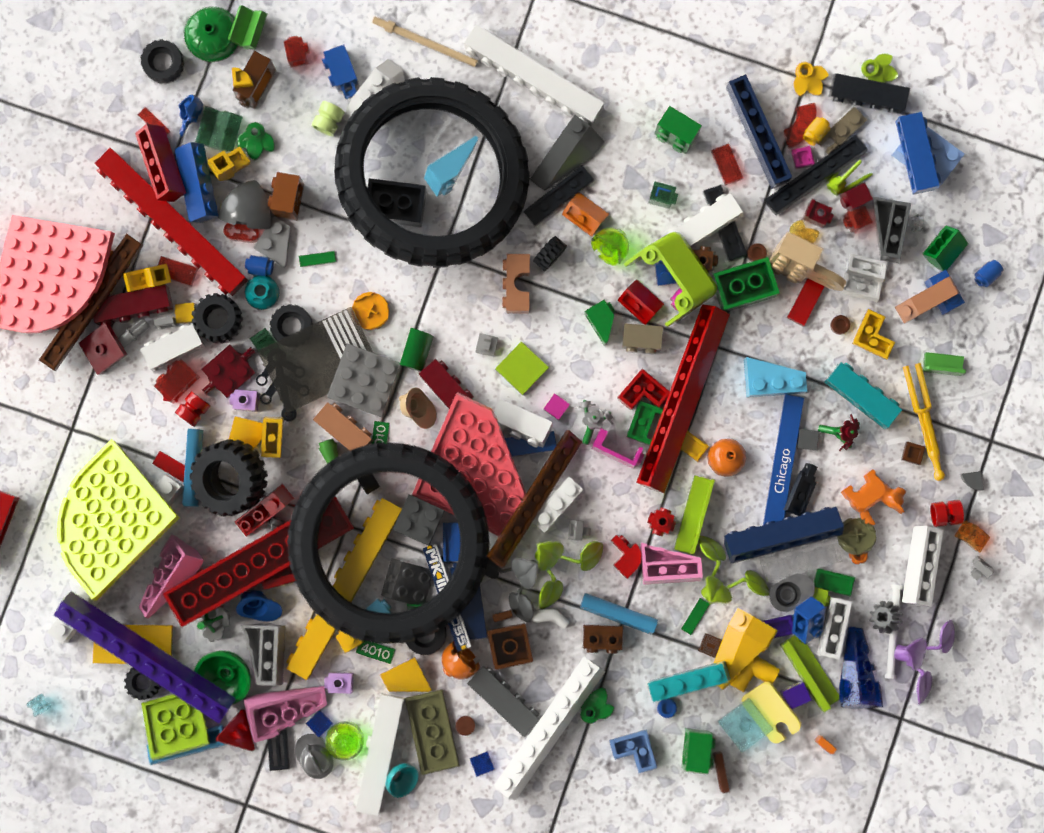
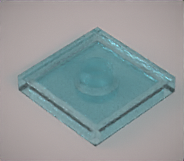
M747 698L718 720L720 726L742 753L773 730L772 726L750 698Z

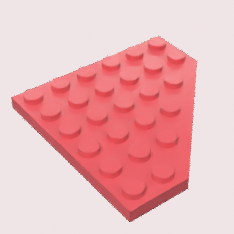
M457 393L431 452L451 463L469 481L483 505L489 532L500 536L526 495V491L493 409ZM418 479L412 496L455 515L451 506L440 492L427 482Z

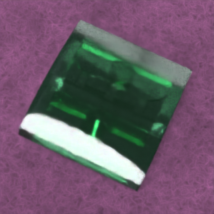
M205 106L195 143H202L206 147L226 152L233 151L243 116Z

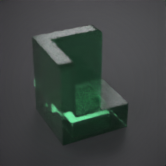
M266 328L249 338L264 359H267L270 350L274 348L280 349Z

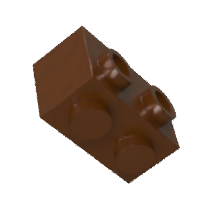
M583 625V649H587V653H598V649L606 650V653L618 654V650H622L623 626Z

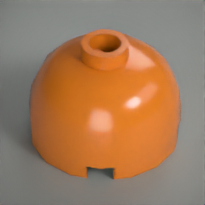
M729 438L720 439L708 451V465L719 476H734L745 466L746 451L736 440Z
M454 641L442 653L443 671L447 676H452L455 679H468L480 669L479 662L475 664L473 660L475 655L469 648L457 651Z

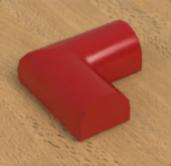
M642 368L617 399L630 410L637 405L643 396L648 398L657 407H660L668 398L670 391Z

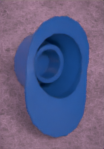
M251 590L241 594V601L238 603L236 611L237 614L245 618L270 622L281 616L282 607L277 602L267 599L262 591Z

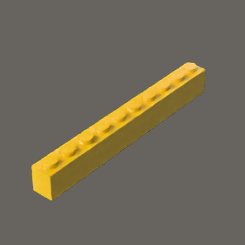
M384 498L375 502L372 508L374 513L371 518L367 517L363 523L364 531L362 534H357L353 541L355 547L352 552H347L343 559L346 563L343 568L339 567L334 575L336 580L333 587L351 603L394 528L402 508ZM317 614L314 620L310 619L305 627L307 629L305 636H300L295 645L298 647L295 654L291 653L286 661L288 664L286 669L305 680L310 678L336 631L335 628L327 624Z

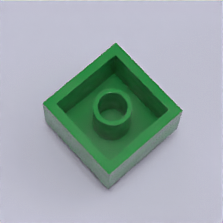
M669 105L658 122L654 134L659 141L663 143L668 142L675 151L686 154L697 138L702 125Z
M685 728L681 765L684 771L709 774V769H713L711 749H715L716 738H713V734L710 731Z

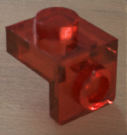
M866 206L848 211L843 216V223L851 233L873 223Z

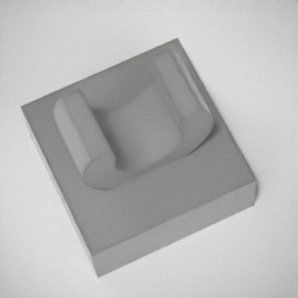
M480 333L475 352L494 357L498 337Z
M570 520L568 540L582 541L583 535L590 536L591 528L583 527L584 521Z
M977 555L973 560L975 568L970 572L971 576L975 580H978L982 575L989 578L993 574V568Z

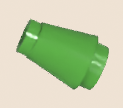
M333 438L319 443L320 448L318 449L327 464L339 456L337 442H334Z

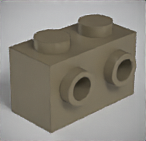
M625 323L623 327L622 349H626V352L637 353L638 350H644L646 354H657V352L661 351L663 326Z

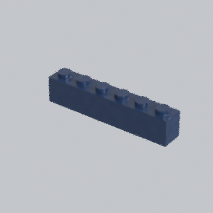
M745 74L729 81L726 89L771 189L788 183L792 179V175L747 75Z
M825 507L817 512H805L798 517L790 516L782 521H770L763 526H751L739 532L731 531L724 535V545L732 564L843 535L844 525L837 507Z

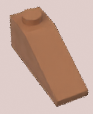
M951 276L897 305L895 309L905 324L960 292Z

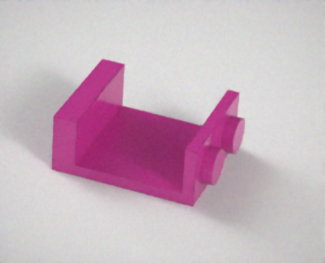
M600 429L591 449L632 469L635 465H640L645 455L642 453L643 448L639 447L633 460H630L602 446L608 431Z

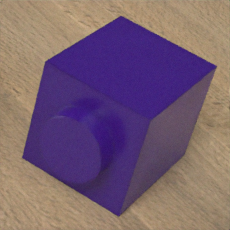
M800 681L780 690L781 696L791 709L812 701L804 682Z

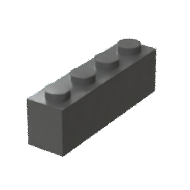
M482 666L467 684L514 729L525 737L539 722L540 718L538 715L540 713L532 706L528 708L524 704L526 700L519 693L514 695L509 690L511 686L504 679L500 682L495 677L497 673L490 666L487 668Z

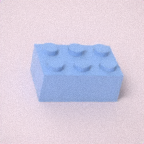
M927 126L926 131L932 140L930 148L932 154L936 157L935 168L936 173L940 174L941 183L939 185L941 186L964 156V153ZM899 144L892 156L905 165L901 144Z

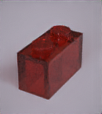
M182 359L174 361L169 367L170 370L166 374H161L156 379V384L154 385L172 404L200 378Z

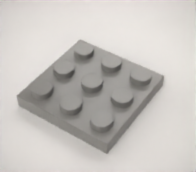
M346 343L327 398L381 417L400 363Z

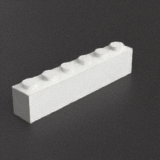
M384 693L380 694V697H376L374 708L377 709L376 717L372 716L370 728H373L372 736L368 735L366 747L369 748L368 754L363 756L361 765L365 768L363 775H359L357 786H360L359 794H355L353 805L356 806V812L375 816L380 814L386 779L389 773L405 698Z

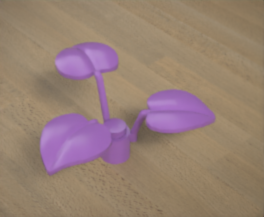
M952 620L947 621L940 631V644L938 646H927L926 639L919 638L909 646L897 645L894 657L896 660L906 662L907 666H911L913 670L919 671L921 674L917 681L919 705L927 698L932 687L931 672H925L920 668L923 663L926 650L942 649V652L945 654L950 651L955 639V629Z

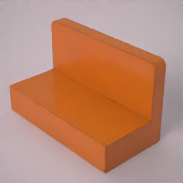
M580 192L570 200L562 213L564 217L591 237L609 215Z

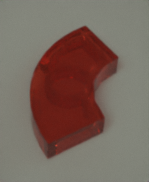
M815 102L796 108L795 122L791 127L783 131L788 149L804 141V131L816 118Z

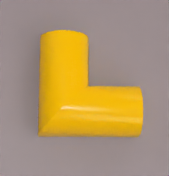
M867 309L852 344L887 360L895 342L878 334L886 317Z
M757 656L754 658L755 661L751 665L748 664L730 685L744 693L753 676L763 682L773 684L780 669Z

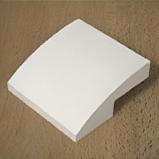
M850 253L844 274V279L847 283L844 290L840 291V293L878 302L887 263Z

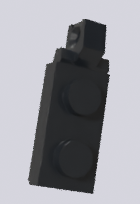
M806 463L803 470H800L783 510L796 516H801L805 513L817 484L815 482L816 477H814L817 466Z

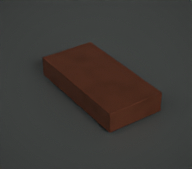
M721 751L713 752L719 789L722 793H728L730 790L723 754Z

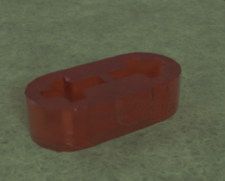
M227 223L223 229L224 235L233 241L255 243L260 238L259 229H253L256 235H253L252 238L244 234V232H250L252 229L247 228V225ZM234 227L240 233H233V236H231L228 230Z

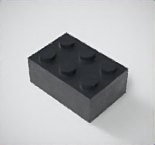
M369 178L367 188L373 201L391 221L398 225L422 227L427 192L426 185Z

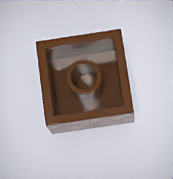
M525 623L487 631L495 670L533 662Z

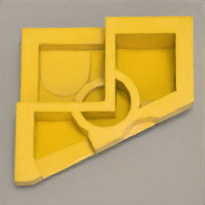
M235 416L229 439L243 441L244 445L248 443L253 447V450L262 440L263 423Z
M416 657L380 674L389 692H429L432 690Z

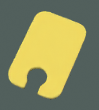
M770 682L761 683L742 697L743 706L771 742L780 743L786 739L784 734L777 729V723L779 722L786 723L792 735L800 730L801 721Z

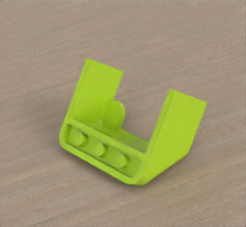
M679 232L668 233L646 246L624 263L625 267L643 259L645 263L653 265L662 260L683 292L675 298V307L679 314L665 323L667 327L680 321L712 298L717 292L716 283Z

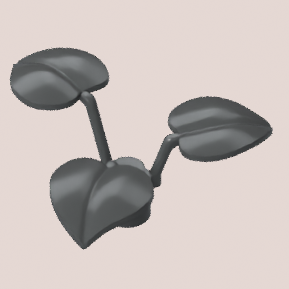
M488 558L485 571L486 576L496 579L499 573L513 571L517 576L516 578L519 579L521 587L517 593L512 592L509 594V605L518 618L530 623L534 615V607L531 600L526 595L521 594L524 588L530 589L535 585L537 575L541 572L538 566L539 563L535 560L528 561L523 558H516L512 561V567L501 569Z

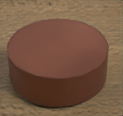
M753 244L747 251V257L751 262L766 258L767 255L766 248L761 244Z
M838 315L831 320L830 328L835 334L842 335L850 329V321L846 316Z
M461 716L456 722L457 732L463 736L473 733L475 729L474 720L470 716Z

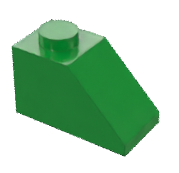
M602 300L587 309L584 315L605 346L609 340L615 310L610 302L606 303L605 300Z

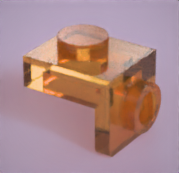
M967 521L963 522L955 534L957 539L964 541L979 553L990 539V536L981 528Z

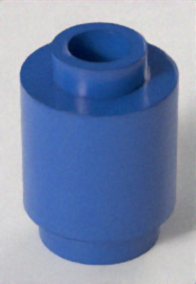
M251 255L245 261V270H248V274L266 277L273 273L274 261L270 260V258Z
M996 260L988 261L974 274L975 282L981 287H989L1001 276L1003 272L1002 265Z

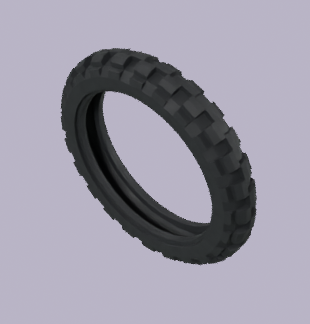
M420 77L405 79L401 83L390 84L363 101L362 105L348 119L337 145L334 168L335 184L341 206L344 208L348 220L355 230H358L374 248L377 247L385 255L395 260L399 259L414 266H433V268L448 267L456 264L461 265L470 262L479 256L485 255L502 242L518 221L524 208L530 172L528 170L529 160L526 148L521 141L522 137L516 126L508 119L507 113L500 106H496L490 101L491 98L481 91L477 92L469 88V85L458 81L450 82L446 81L445 78L430 77V79H420ZM415 110H440L465 119L484 135L497 158L500 184L496 201L483 219L472 227L456 234L429 236L409 231L397 225L378 208L366 185L364 157L367 147L376 132L393 118Z
M403 443L365 445L352 449L326 464L302 491L295 505L288 532L290 567L301 595H303L312 610L336 630L350 637L378 644L415 641L439 631L458 617L466 606L469 605L483 580L490 546L489 528L483 505L469 481L458 469L439 455L429 450ZM379 472L408 474L433 486L451 506L460 531L459 558L448 583L434 598L425 604L399 613L369 611L345 599L328 580L318 552L320 524L333 498L351 482Z

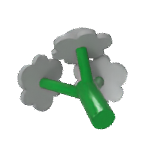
M583 400V402H579L580 406L575 407V409L584 408L585 417H583L582 423L587 425V429L582 443L589 445L594 430L601 429L605 419L612 425L614 423L611 421L613 417L610 411L606 409L602 411L599 408L598 410L604 415L603 417L600 416L598 411L590 413L588 407L596 406V404Z
M221 605L200 617L203 621L199 622L197 627L200 630L206 628L203 631V636L208 638L210 642L221 640L225 626L230 625V614Z

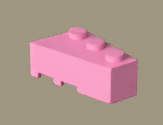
M641 543L643 585L702 580L701 558Z

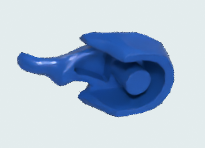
M195 95L187 96L178 105L180 118L183 119L180 129L181 137H183L185 130L192 122L197 123L198 117L203 110L202 101Z

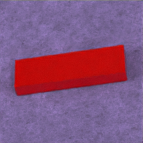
M807 278L787 319L804 327L825 286Z

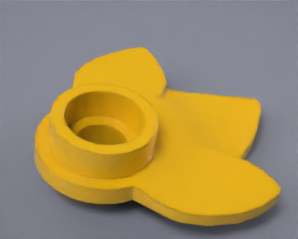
M801 62L795 69L797 77L793 82L794 90L798 96H802L806 91L812 95L819 96L822 94L823 88L821 80L826 79L829 74L822 66H812L809 62ZM801 70H807L808 74H802Z

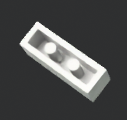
M184 324L179 327L178 331L165 333L161 336L162 339L156 342L152 340L144 344L145 347L141 348V352L150 370L155 372L206 347L201 336L194 329L195 326L193 324Z
M501 399L494 410L502 432L504 430L518 440L522 438L533 447H544L553 428L551 421Z
M568 477L544 503L532 523L545 533L583 489Z
M830 597L828 607H826L823 632L820 635L816 654L840 660L852 602Z

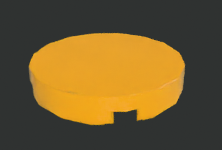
M367 292L355 299L351 312L358 326L366 330H376L386 323L390 310L383 296L374 292Z

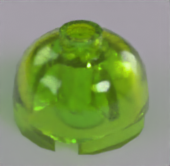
M612 227L604 228L591 239L592 249L594 251L597 249L601 254L598 257L612 266H615L617 263L621 264L628 255L630 246L627 236L622 230Z
M340 721L328 730L325 738L326 748L329 754L338 760H351L362 751L364 734L355 723Z

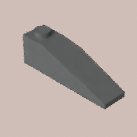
M574 115L538 166L530 181L546 191L570 172L575 171L583 163L592 159L605 141L589 124Z

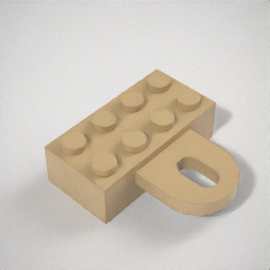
M787 232L781 239L769 260L773 273L786 276V279L792 283H801L807 277L837 291H843L847 283L840 275L816 264L823 248L790 232Z

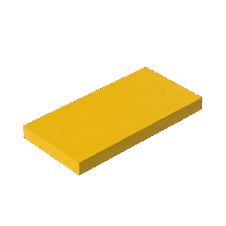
M124 625L172 656L173 625ZM93 642V663L127 664Z

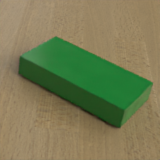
M816 568L813 583L816 588L851 597L855 578Z

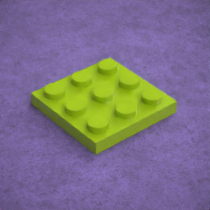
M172 694L141 703L151 760L154 761L210 745L205 715L176 695Z

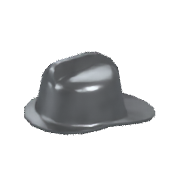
M796 573L777 582L770 590L769 599L775 609L781 612L792 611L811 596L813 597L815 586L809 576Z
M306 734L297 740L295 754L305 773L314 779H321L329 775L333 769L334 761L324 741L315 734Z

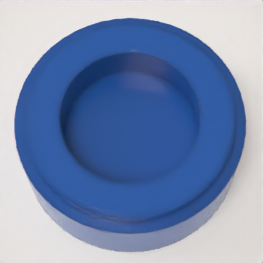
M667 698L659 701L657 710L662 717L671 718L677 712V705L672 699Z

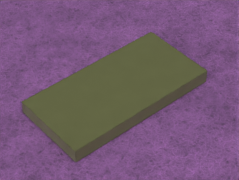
M443 689L405 698L421 775L459 767V759Z

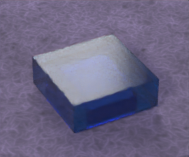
M319 710L305 724L320 737L334 723Z
M488 751L469 758L476 777L495 770Z

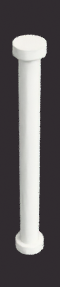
M891 585V589H893L892 602L894 606L898 605L900 607V593L903 590V586ZM893 630L889 636L887 674H885V678L896 679L897 677L895 675L896 659L894 653L897 647L898 630Z

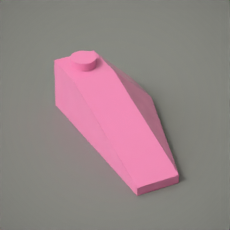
M171 535L160 553L162 559L159 567H155L153 574H155L153 582L147 586L139 605L145 618L149 619L167 602L162 593L195 575L204 562L197 550L175 535Z
M324 686L261 693L244 698L246 716L254 743L274 738L283 729L295 725L296 721L303 717H308L325 707L327 700Z

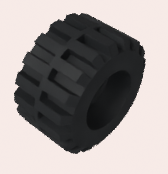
M213 293V295H205V299L200 298V303L198 305L195 304V311H192L194 329L204 339L216 344L218 342L221 344L226 343V340H233L232 337L234 335L237 336L239 334L237 331L242 328L241 322H243V317L241 316L242 311L239 306L224 294ZM218 308L225 309L228 318L224 326L218 329L210 328L207 322L209 314Z

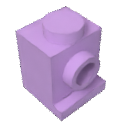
M235 389L234 394L231 393L230 405H233L234 410L258 412L260 393L257 391ZM243 396L246 397L245 403L240 402V398Z
M330 672L329 677H325L324 687L328 688V693L351 694L353 693L354 673ZM335 680L341 681L340 687L335 686Z

